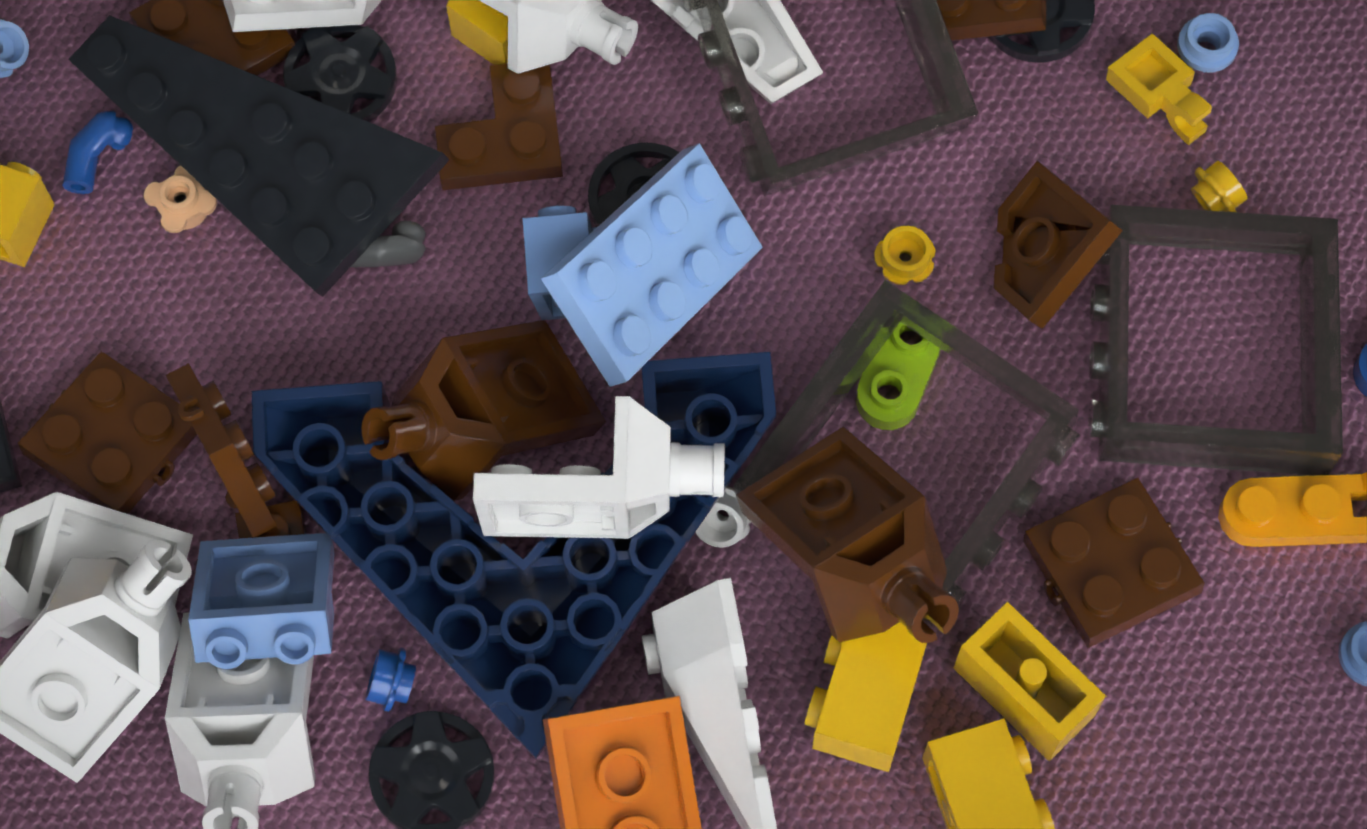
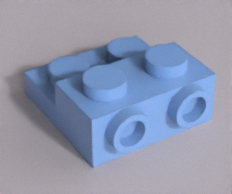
M327 533L200 541L188 618L195 663L210 662L215 667L221 669H232L238 667L247 659L278 657L281 661L288 664H302L311 659L313 655L331 654L334 625L332 580L335 553L333 540Z

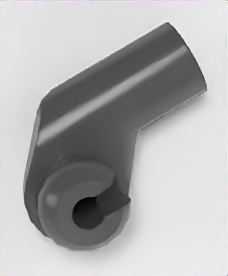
M400 221L393 226L392 235H380L351 267H384L414 264L422 258L426 250L423 244L426 232L416 222Z

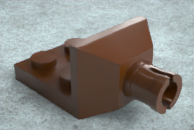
M546 320L443 337L394 395L391 407L380 406L366 412L362 421V438L365 445L381 440H389V443L375 445L370 449V454L378 460L391 459L400 454L409 453L417 469L449 498L456 501L463 499L474 487V473H487L501 456L594 436L606 423V420Z
M844 426L736 494L742 513L812 579L831 634L838 642L882 633L901 622L916 640L922 643H931L938 640L936 632L922 619H929L944 635L955 624L959 607L957 601L948 592L941 590L947 574V568L925 496Z

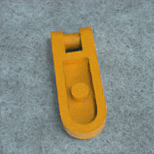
M1367 472L1363 474L1259 477L1239 480L1229 488L1219 505L1218 519L1221 528L1231 540L1240 545L1250 547L1367 543V517H1353L1351 502L1367 500Z

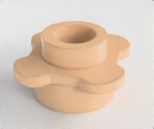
M182 166L176 168L173 176L161 183H150L144 191L146 203L157 208L162 216V227L170 233H179L198 226L207 215L214 212L217 206V199L208 190H205ZM180 194L186 196L183 202L177 203L175 201V198Z

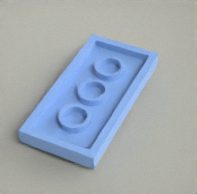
M699 143L678 153L549 270L541 280L611 387L627 382L763 247Z

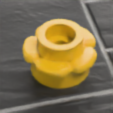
M1218 160L1205 170L1201 167L1196 168L1195 176L1198 179V183L1191 188V191L1203 209L1212 217H1215L1221 211L1227 217L1235 216L1237 214L1235 208L1245 202L1248 197L1233 173Z
M899 226L889 231L884 240L877 244L874 258L876 265L883 268V276L888 281L898 285H905L912 280L916 283L922 282L930 276L934 269L932 258H934L936 251L932 241L922 230L913 226ZM902 253H908L911 259L905 262L899 256Z

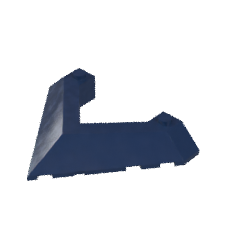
M758 352L648 361L641 368L644 408L670 426L671 443H681V445L725 444V490L776 418L771 353ZM382 381L251 391L253 453L255 457L535 759L538 758L547 745L543 719L568 715L720 498L713 497V495H680V497H670L669 512L630 539L547 537L544 541L540 540L530 553L522 559L493 536H484L481 526L474 521L471 515L435 485L432 486L405 463L401 456L378 460L370 454L369 451L373 446L389 443V440H381L365 445L362 438V421L366 412L375 407H390ZM613 464L605 473L601 472V475H613Z

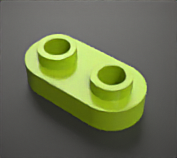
M916 309L897 311L885 320L860 378L856 396V405L861 417L875 428L882 430L899 429L911 422L918 411L942 346L940 326L926 312ZM906 331H913L921 336L922 341L913 345L907 344L900 338V335ZM884 385H892L899 390L900 395L895 399H886L878 393V389Z

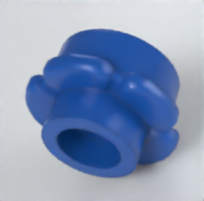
M400 647L398 654L379 649L372 667L365 700L382 704L386 712L392 709L394 701L406 704L412 689L416 665L404 662L406 658V650Z

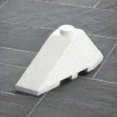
M651 0L770 104L823 74L822 69L780 0Z
M731 578L717 580L652 612L653 634L642 636L648 675L661 673L666 697L680 696L685 730L741 829H777L766 768L764 764L760 765L758 753H761L756 708L753 706L752 700L746 698L745 688H748L745 666H748L732 581Z

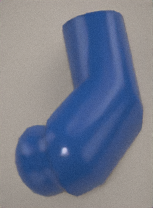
M106 110L98 112L71 139L62 184L64 189L77 194H89L93 191L98 158L107 145L113 149L122 150L131 140L133 125L128 118L117 117L115 111Z

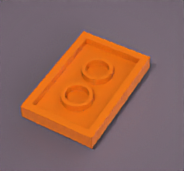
M680 696L543 719L560 829H702Z

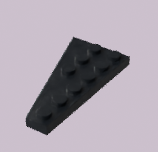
M111 15L103 21L68 59L322 297L449 161L443 152Z

